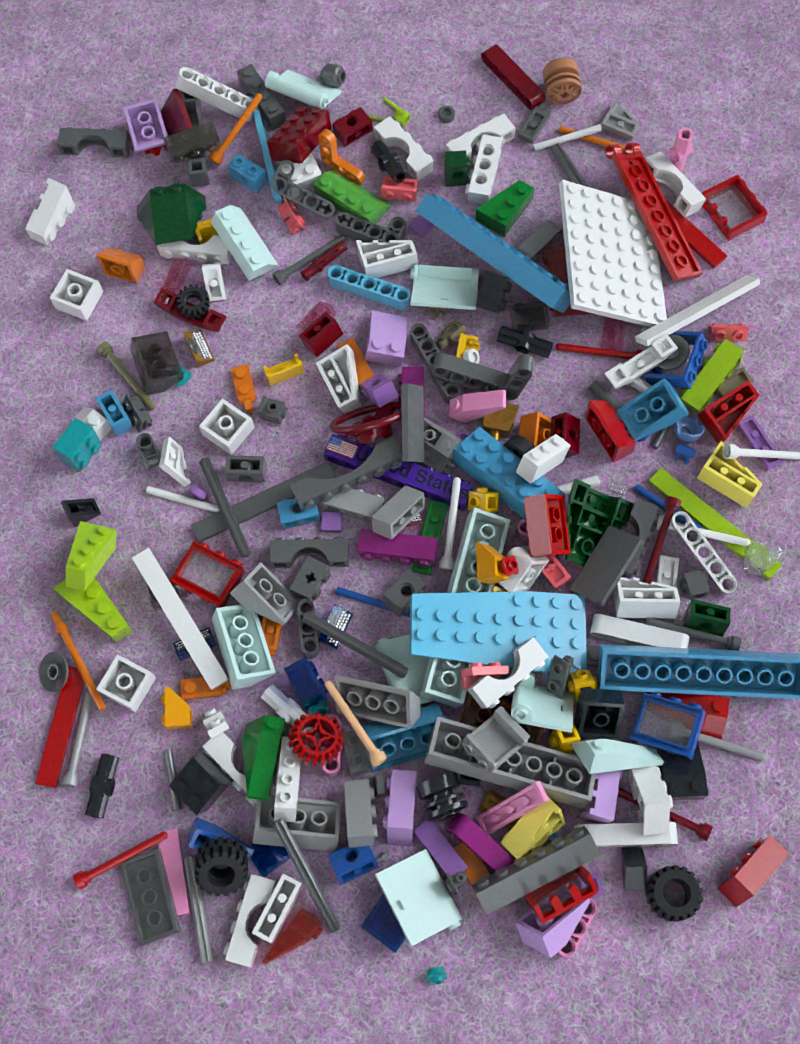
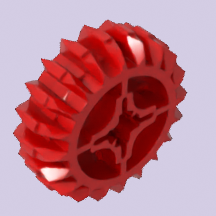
M311 711L307 716L302 714L300 720L296 719L294 725L290 727L291 733H289L288 739L291 740L289 747L293 748L292 755L299 754L297 757L298 761L304 758L305 765L309 761L312 762L313 767L316 766L317 762L321 766H324L325 761L330 764L333 758L336 759L338 757V752L342 751V744L344 743V738L342 737L343 730H338L340 723L334 724V717L329 720L327 713L324 716H320L319 711L316 712L315 716ZM308 727H314L311 731L302 732ZM315 733H316V737H317V741H318L317 745H316V740H315V737H314V736H315ZM327 745H332V746H331L330 748H328L327 750L319 751V748H320V747H326Z

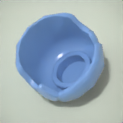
M688 416L674 424L675 435L685 443L695 442L703 435L705 425H700L698 418H690Z

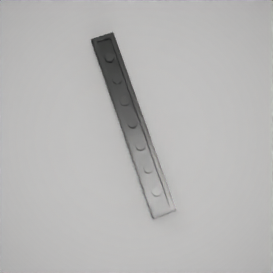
M329 461L232 505L231 508L238 524L277 507V502L284 498L293 499L294 496L290 485L303 478H335L336 475ZM221 511L191 525L199 543L228 530Z

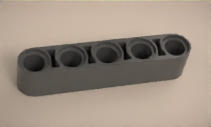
M421 323L414 324L410 330L411 342L444 401L450 404V399L460 396V386L447 380H441L432 374V363H434L435 355L440 353L427 328ZM449 392H455L456 394H455V395H449L448 393H449Z

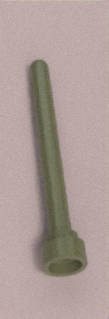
M108 342L101 343L96 349L101 357L107 358L149 410H154L155 404L113 355L112 346Z

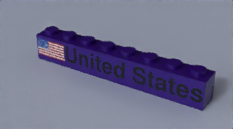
M332 434L325 448L324 458L329 462L355 470L367 460L375 447L370 448L365 446L364 443H359V441H351L341 434ZM404 462L400 467L396 469L391 468L379 477H372L399 488H403L405 485L424 492V497L448 503L450 506L454 478L448 473L441 474L431 467L419 466L416 462ZM461 479L458 509L461 511H465L468 504L469 491H473V485L464 479Z

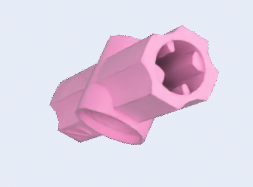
M680 129L674 146L669 149L670 161L680 172L684 169L687 156L693 152L691 143L694 132L691 129Z

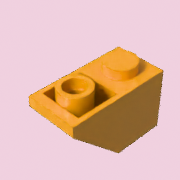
M477 542V581L492 585L508 580L509 576L504 575L500 570V561L504 556L493 546Z
M165 687V693L161 695L162 705H165V713H162V725H165L168 730L193 729L192 708L170 687Z

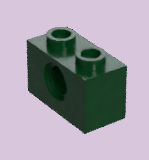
M466 150L445 152L444 174L446 187L466 185L470 174V157L466 156Z
M692 599L684 613V627L723 637L730 625L731 608Z

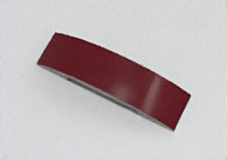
M161 288L153 302L170 315L213 332H219L227 316L210 309L208 313L206 312V316L200 315L201 319H198L197 316L195 320H191V316L187 319L178 310L177 294ZM186 302L187 305L190 306V307H195V306H196V305H193V304H191V303H189V302Z

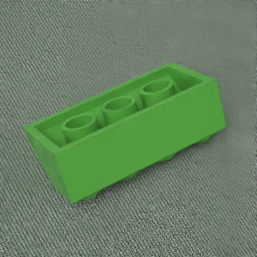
M336 170L324 172L314 183L315 194L330 201L335 209L377 224L391 207V204Z

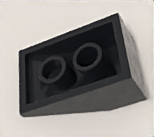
M663 738V740L687 747L689 738ZM698 742L692 760L687 759L685 756L674 755L666 750L657 748V753L664 761L663 765H659L661 780L665 781L667 794L671 795L672 800L704 799L709 796L706 772Z

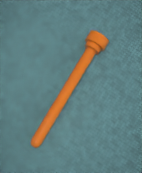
M260 93L256 94L219 149L214 152L212 151L208 158L218 166L223 161L224 152L261 101L262 95Z
M563 126L558 129L559 133L565 135L576 132V130ZM592 135L577 138L603 147L618 144ZM618 144L621 147L622 153H625V146Z

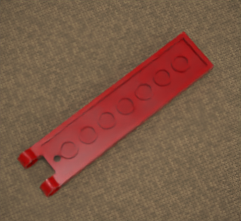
M637 142L627 143L624 149L625 155L622 154L620 145H608L605 150L606 157L613 160L673 282L701 276L703 272L641 152L640 145Z

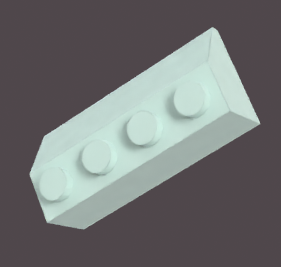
M229 205L215 211L211 224L249 281L279 266L241 208Z
M241 604L216 608L211 620L232 690L253 686L274 675L276 672L257 613L243 607Z

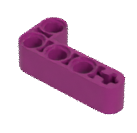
M456 814L445 828L449 834H453L455 839L468 847L494 873L497 869L507 867L515 861L514 858L465 814Z

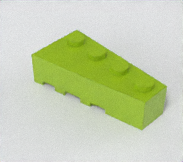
M727 339L722 343L719 342L713 350V356L711 358L708 357L702 365L704 368L700 373H696V380L693 382L691 389L684 388L680 394L683 404L696 414H699L706 408L715 395L713 394L714 391L718 392L719 387L721 388L726 380L724 378L726 376L729 377L734 372L736 366H739L743 361L744 350Z
M80 521L66 564V587L82 591L87 589L116 549V529Z
M96 578L92 580L85 591L66 587V579L53 587L63 599L116 643L133 632Z

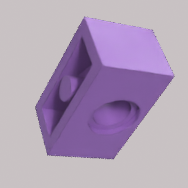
M379 373L360 384L363 389L361 394L364 399L369 400L371 404H375L379 408L399 397L392 381Z

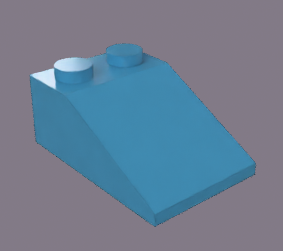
M665 378L617 410L635 441L673 425L689 414L673 385Z

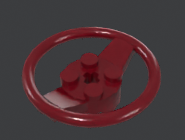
M389 402L380 408L374 404L350 411L334 419L330 423L329 428L333 433L354 436L359 443L375 442L374 439L382 435L383 439L393 434L391 423L402 419L401 410L394 413L396 409H401V402ZM376 412L374 416H365L362 418V421L355 422L352 426H339L352 418Z

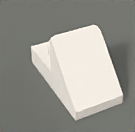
M220 263L202 265L205 287L210 302L225 300L224 277H222Z

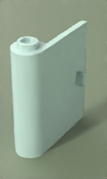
M286 70L280 76L278 73L270 71L265 80L266 88L321 109L341 94L339 89L324 85L291 70Z
M416 264L414 268H411L410 279H414L411 296L412 306L476 310L479 269Z
M410 634L393 639L385 637L378 640V644L375 645L376 650L409 668L404 678L383 668L388 686L412 691L420 698V705L433 702V700L419 696L429 658L410 655Z
M533 672L529 673L530 677L523 683L518 682L514 685L511 717L516 722L572 733L573 693L566 691L563 694V699L558 698L549 692L547 687L535 685V675Z
M427 849L375 874L411 947L443 929L448 928L451 931L461 925L459 921L463 918Z

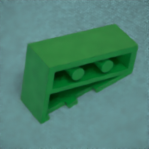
M518 180L476 208L475 220L505 237L532 202L534 187Z

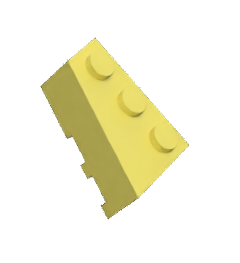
M549 798V801L523 815L502 838L500 843L503 849L516 860L520 857H526L533 853L535 849L542 847L549 840V837L565 824L561 809Z

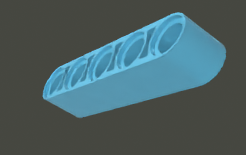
M338 265L329 267L327 271L329 284L333 288L399 310H406L410 306V291L405 287Z

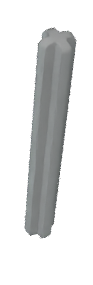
M189 856L184 858L200 961L202 964L212 962L213 957L200 885L196 884V878H194L195 857Z

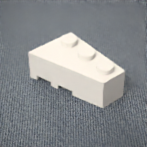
M50 178L46 181L49 185L45 194L41 193L39 197L42 201L38 209L34 208L25 228L31 239L47 246L55 239L56 233L60 227L64 226L66 218L73 212L75 206L67 186Z
M356 240L357 254L366 275L380 278L410 270L415 267V264L418 265L417 252L412 240H390L389 243H379L378 240H373V243H362L361 240Z
M345 345L316 362L338 408L344 414L361 406L354 351L348 345Z
M621 577L612 591L617 618L676 619L680 605V598L676 587L652 582V584L639 582V578L633 577V580Z
M658 766L628 769V780L634 800L638 801L641 809L637 810L638 817H643V836L668 833L670 808H673V801L671 795L667 794L665 781L661 780L660 768Z

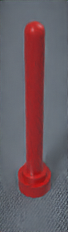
M563 343L556 344V349L560 351L622 359H632L644 351L637 349V351L626 352Z
M161 832L88 872L85 870L84 872L79 871L73 874V880L77 888L81 890L87 887L91 879L166 840L168 834Z

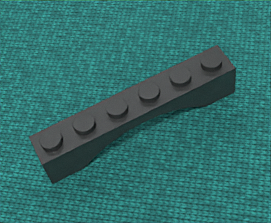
M180 90L193 127V131L187 139V162L192 187L209 185L201 101Z
M394 436L376 444L367 460L350 473L329 479L306 477L291 484V492L301 511L305 509L310 510L317 503L329 501L338 493H346L355 485H363L374 476L379 477L391 468L396 469L404 463L402 461V451Z

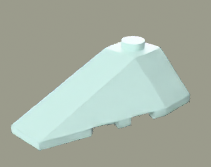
M610 739L572 743V748L589 774L657 766L664 763L656 750L651 747Z

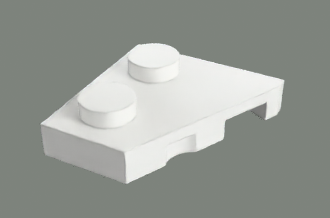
M167 437L163 441L159 467L185 487L190 484V479L186 478L184 474L187 466L184 460L183 449L172 438Z

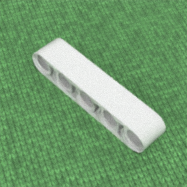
M187 67L180 69L175 81V85L179 90L237 118L242 116L253 100ZM253 112L247 119V121H251L253 119Z
M683 511L676 512L671 519V524L718 589L723 593L734 592L737 588V581L689 515ZM676 516H683L686 519L685 525H677L675 523ZM693 531L697 534L695 542L687 539L688 532ZM701 547H706L709 550L708 557L702 558L699 556L698 551ZM712 563L720 565L721 570L718 574L711 572L710 566ZM724 579L732 581L733 586L730 590H725L722 587Z
M594 614L590 635L593 637L630 646L688 648L689 636L684 633L603 614Z
M669 822L668 833L643 836L642 832L643 823L574 825V829L585 826L591 833L597 847L678 845L675 822Z

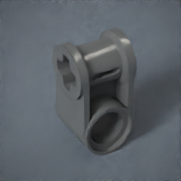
M141 433L136 438V444L146 470L150 471V468L159 465L161 454L151 435ZM147 441L150 442L148 446H142L143 443Z

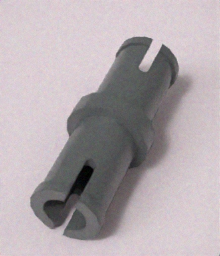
M597 380L589 386L588 389L600 400H606L609 406H613L616 413L623 406L612 395V392L610 390L607 391Z

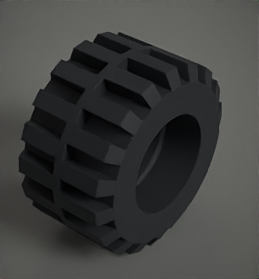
M218 837L217 840L212 838L209 839V843L204 842L202 848H198L197 855H195L194 878H196L195 882L197 885H200L202 891L207 890V894L211 895L214 893L215 896L220 897V894H224V896H228L230 892L234 894L237 892V888L241 889L244 886L248 875V855L245 852V847L243 845L239 846L237 840L233 842L232 838L229 837L227 839ZM218 864H225L230 867L225 869H217L213 866Z
M679 865L666 866L650 877V881L647 882L646 886H648V889L645 891V895H648L647 903L651 905L652 908L650 909L652 912H656L657 916L664 918L665 921L679 922L686 920L696 914L695 912L701 907L700 902H703V897H701L703 887L700 888L699 886L701 882L699 878L696 879L694 877L695 874L692 871H687L688 868L679 867ZM668 881H676L684 888L685 901L681 906L674 907L666 902L663 896V887Z

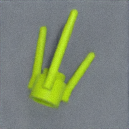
M382 97L387 104L396 110L393 116L395 121H398L400 126H406L411 118V114L399 108L386 97ZM369 116L370 119L374 121L382 122L383 120H385L383 118Z

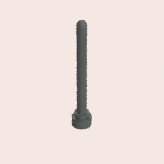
M341 234L287 269H278L273 272L274 280L279 286L286 282L289 275L320 257L340 241L344 242L346 236Z
M652 618L646 620L647 625L725 645V648H728V650L739 651L741 646V637L732 635L726 638Z

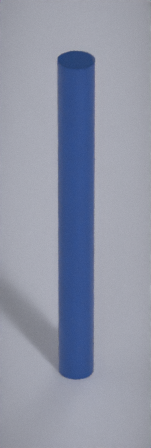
M637 484L633 491L666 512V505L663 500ZM676 516V519L684 524L686 523V519L683 516ZM693 521L698 528L702 527L701 525Z
M337 587V595L391 611L382 604V600ZM410 611L407 614L403 613L402 615L410 617Z

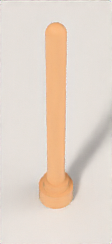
M327 680L324 684L326 689L370 753L369 757L371 759L369 761L374 768L379 766L388 757L384 751H380V749L374 746L332 681Z

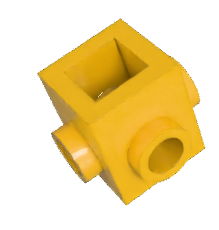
M477 487L476 491H469L468 510L471 511L475 507L487 512H497L499 492L488 491L487 487Z
M590 669L570 673V681H567L569 693H573L576 702H578L580 688L598 689L597 679L592 676Z
M574 722L572 733L552 730L549 736L551 748L567 754L575 752L572 748V743L580 742L581 739Z

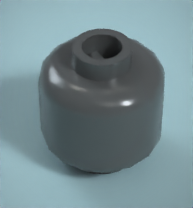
M328 63L321 70L320 78L326 86L340 87L346 80V71L341 65Z

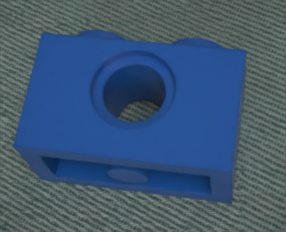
M348 845L344 848H338L328 855L340 885L379 868L370 846L349 848ZM357 857L354 861L349 862L351 858Z

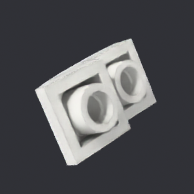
M212 708L204 713L205 717L202 718V721L210 738L229 729L220 708L217 710Z

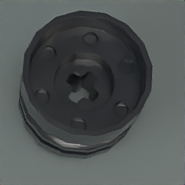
M456 772L438 775L416 786L420 800L431 801V803L423 807L425 812L434 810L426 815L428 822L450 818L468 807L466 800L457 802L465 796L464 793L453 792V790L461 786Z

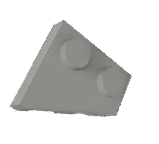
M615 99L601 124V128L632 141L639 129L640 123L631 116L627 109L624 110L619 105L620 102Z

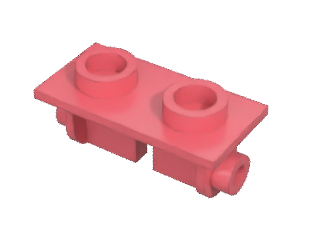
M283 197L285 203L278 205V211L282 218L287 220L285 223L289 231L297 234L301 228L307 230L304 225V218L296 211L298 209L296 204L292 200L289 201Z
M713 323L709 325V332H711L709 341H724L725 339L728 341H746L749 326L743 325V323L729 324V326Z

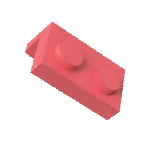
M384 176L383 185H381V198L416 202L418 180L405 178L402 183H397L391 177Z
M500 662L488 663V666H483L482 663H471L470 667L461 669L462 689L467 690L478 679L486 675L500 680L499 676L509 674V666H501Z

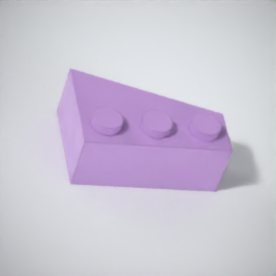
M392 770L391 777H387V790H390V796L385 798V809L389 810L388 815H384L383 828H387V845L412 846L417 771Z
M623 770L596 773L592 800L585 809L581 810L580 818L600 824L614 821L619 780L622 777Z

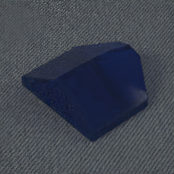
M251 844V847L254 848L251 860L264 878L291 859L285 847Z

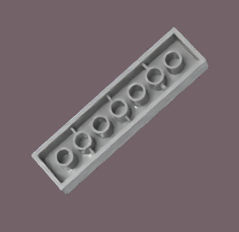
M437 716L432 728L424 761L425 764L519 791L540 781L551 800L585 809L591 802L596 773L589 774L578 756L527 742L493 773L489 774L487 770L485 771L479 766L477 759L473 755L465 751L462 744L464 737L468 733L471 734L475 731L477 727Z

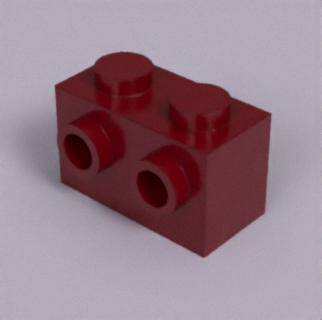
M325 312L304 330L299 337L306 349L318 357L339 339L343 332L337 321Z

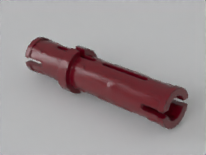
M340 241L320 258L314 259L311 265L300 272L301 276L308 281L318 272L321 273L324 267L348 250L346 244Z

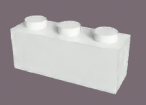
M555 434L524 454L516 473L531 484L562 463L571 445Z
M282 874L252 933L274 944L304 885Z

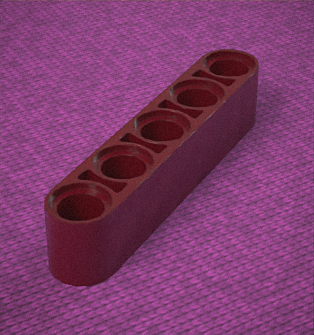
M497 44L481 53V58L485 65L529 110H533L536 106L545 102L544 92Z

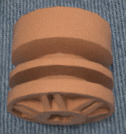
M566 57L557 58L547 63L543 68L546 97L549 102L557 105L568 104L579 98L582 93V86L576 61Z

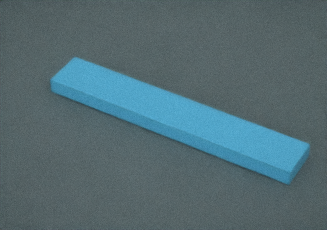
M257 110L253 112L271 186L276 167L274 161H271L267 146L269 138L265 122L260 111ZM279 180L274 182V188L277 190H281ZM271 188L277 205L284 203L283 196L274 192Z

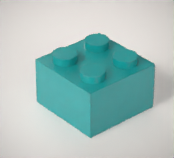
M74 418L52 448L62 462L80 472L88 466L93 454L98 453L102 442L92 427Z

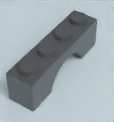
M250 64L238 70L239 84L247 96L251 95L254 98L258 93L262 95L258 107L267 125L272 131L279 128L286 121L285 111L270 89L265 87V82L256 69Z
M68 127L60 128L57 146L61 155H79L88 146L101 145L110 151L112 157L129 158L131 138L128 130Z
M639 498L636 499L628 522L633 525L637 536L642 538L643 543L622 577L630 579L632 574H637L640 567L637 561L639 557L643 558L647 549L644 547L645 541H650L653 530H650L652 524L656 525L660 516L657 513L659 506Z
M297 537L295 540H287L286 538L270 540V564L272 568H291L294 561L305 553H317L323 556L330 567H349V542L344 537H334L333 539L315 537L314 539L307 540L303 537Z

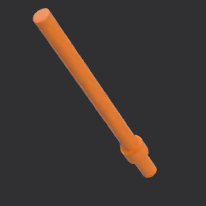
M53 612L50 616L56 626L55 630L58 636L62 637L100 712L104 711L107 707L100 693L96 690L97 687L68 633L69 629L66 623H63L58 612Z

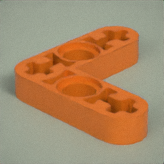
M324 129L318 135L322 162L332 170L338 171L360 185L366 179L365 174L362 170L338 156L335 135L330 130Z

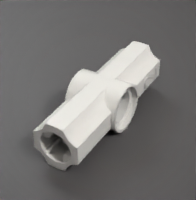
M273 684L261 696L276 711L279 717L285 718V722L288 725H294V721L296 719L300 720L302 714L307 716L290 697L287 698ZM308 727L302 732L311 731L314 727Z

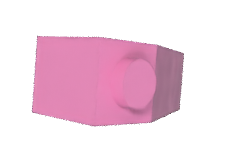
M495 390L462 394L450 399L449 417L462 423H468L506 408V391Z

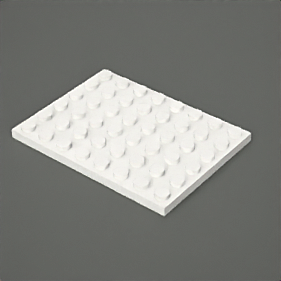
M562 180L559 183L571 308L647 327H653L666 320L658 250L633 200Z

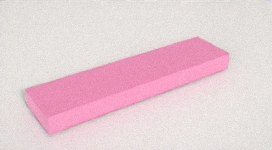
M537 781L475 818L480 828L490 835L549 801V798L540 781Z
M179 829L162 831L166 832L168 837L166 840L158 843L159 849H161L177 915L190 914Z

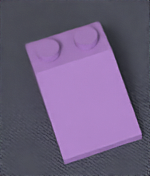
M157 98L123 107L136 152L169 144Z
M372 310L364 360L400 367L406 345L407 317Z
M562 887L550 894L557 895L561 902L571 897L566 887ZM550 895L538 903L542 913L552 908L549 900ZM589 898L544 924L541 923L532 909L515 922L522 942L551 958L567 944L590 903Z

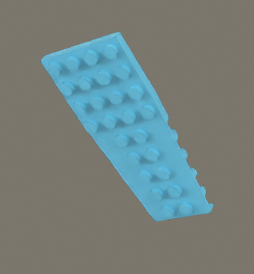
M519 591L512 593H417L410 596L411 656L418 655L432 659L440 658L468 664L482 663L484 666H488V663L500 662L501 666H509V669L513 670L514 655L512 651L525 640L534 637L549 657L544 660L545 664L536 671L533 669L531 672L550 673L554 655L560 658H564L565 655L572 657L573 665L571 666L570 673L578 670H587L585 598L580 595Z

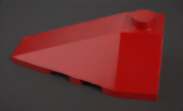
M660 693L666 699L670 697L682 700L681 703L689 705L692 702L701 705V709L706 712L700 733L722 739L728 718L730 698L715 695ZM649 702L647 709L651 713L670 722L673 720L681 722L686 729L692 730L696 715Z

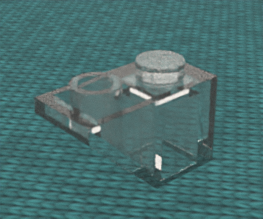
M760 543L748 544L744 550L742 572L763 575L782 562L788 555V551L778 546L770 548Z

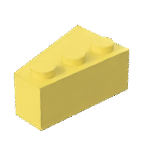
M721 441L702 468L697 479L747 509L761 488L762 483L747 467L744 468L737 461V458L732 460L723 457L722 452L725 444Z

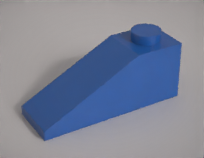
M196 817L187 834L188 847L198 850V848H202L204 842L209 843V839L214 838V840H217L218 837H223V839L229 837L232 838L233 842L237 840L239 846L243 845L245 847L249 862L254 852L253 847L219 826Z

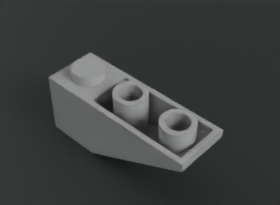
M424 418V442L446 457L453 458L454 448L463 440L452 432Z

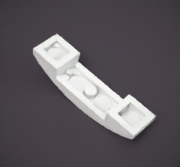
M665 334L651 343V346L624 364H618L607 371L605 376L613 387L617 389L656 367L673 354L678 347L668 334Z

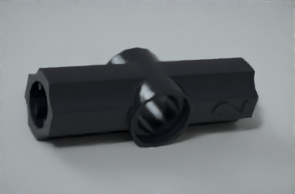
M381 140L375 141L371 146V152L378 160L379 168L382 172L386 171L393 181L402 183L407 178V171L400 164L398 154L391 152Z
M505 326L500 327L497 336V342L512 346L520 353L529 354L530 352L545 358H549L554 344L553 342L536 337L529 330H521L520 332Z
M101 754L96 775L92 777L89 792L91 794L85 815L104 819L109 797L112 796L115 788L114 777L119 757Z

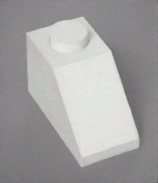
M84 407L74 417L92 427L100 441L112 429L109 421L92 408Z

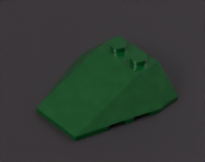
M175 183L165 187L157 186L149 189L138 204L137 219L139 222L141 221L144 229L148 231L149 236L156 245L190 240L193 238L198 227V221L202 219V212L207 208L206 197L185 183Z
M574 479L568 497L567 512L571 554H566L565 559L584 566L609 526L620 530L622 526L626 525L633 503L620 497L608 496L590 488L591 485Z

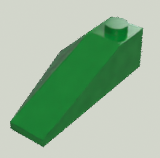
M264 715L247 723L242 737L247 798L262 801L269 800L280 757L282 737H285L286 733L285 718Z

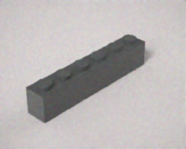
M585 826L577 827L568 835L554 839L549 845L535 849L530 855L516 859L511 865L497 869L492 875L478 879L476 883L472 884V887L486 915H489L595 859L601 854Z

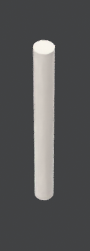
M599 124L543 141L533 146L535 151L557 143L561 144L600 132L602 128Z
M148 486L146 489V493L211 512H219L218 505Z

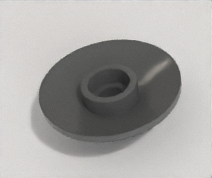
M668 335L678 349L674 352V356H669L658 364L659 368L673 370L683 365L687 360L689 345L679 335Z
M59 652L48 653L40 664V681L47 691H59L63 688L68 678L67 661Z

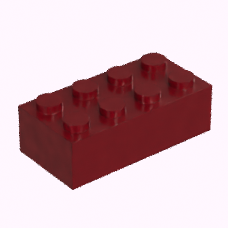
M305 106L296 108L267 141L271 161L281 162L289 160L292 163L302 164L319 144L318 135L324 129H332L328 109H321L319 107L306 108Z

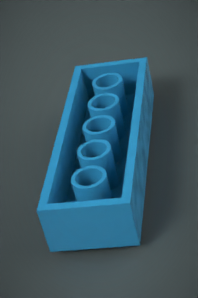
M481 427L473 431L453 450L452 462L482 486L487 487L489 491L499 492V499L524 519H526L523 507L524 497L554 494L564 495L565 499L566 494L545 477L541 476L530 484L517 474L516 471L521 459Z

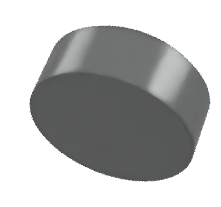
M442 106L438 110L439 120L443 123L452 122L455 118V110L451 106Z

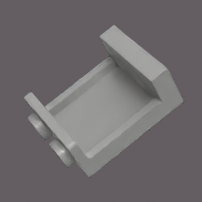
M500 706L495 710L492 717L471 734L468 733L464 737L462 744L465 751L477 759L479 766L491 774L527 743L530 736Z

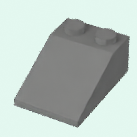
M261 562L230 592L243 607L281 625H284L297 610V605L300 602Z

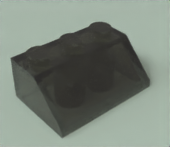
M213 121L164 137L163 146L165 154L171 163H181L185 161V158L191 156L195 158L203 152L216 151L220 147V138Z
M167 331L131 338L130 351L145 395L164 392L183 380V374Z

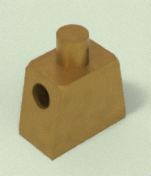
M506 403V408L483 416V430L497 441H500V437L508 438L518 416L519 405Z

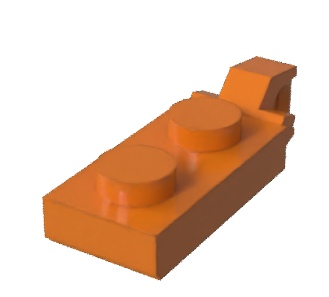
M248 364L230 368L238 402L240 405H245L247 414L253 413L252 402H256L257 398Z
M263 616L261 628L270 656H275L282 625Z
M204 677L181 679V698L183 700L220 697L227 694V690L232 689L229 680L211 690Z

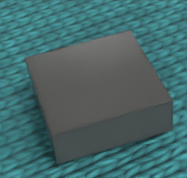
M377 773L373 776L375 797H382L385 794V777L383 773Z

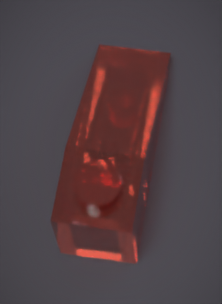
M301 907L262 962L269 964L311 942L312 939L317 940L323 932L321 928L323 923Z

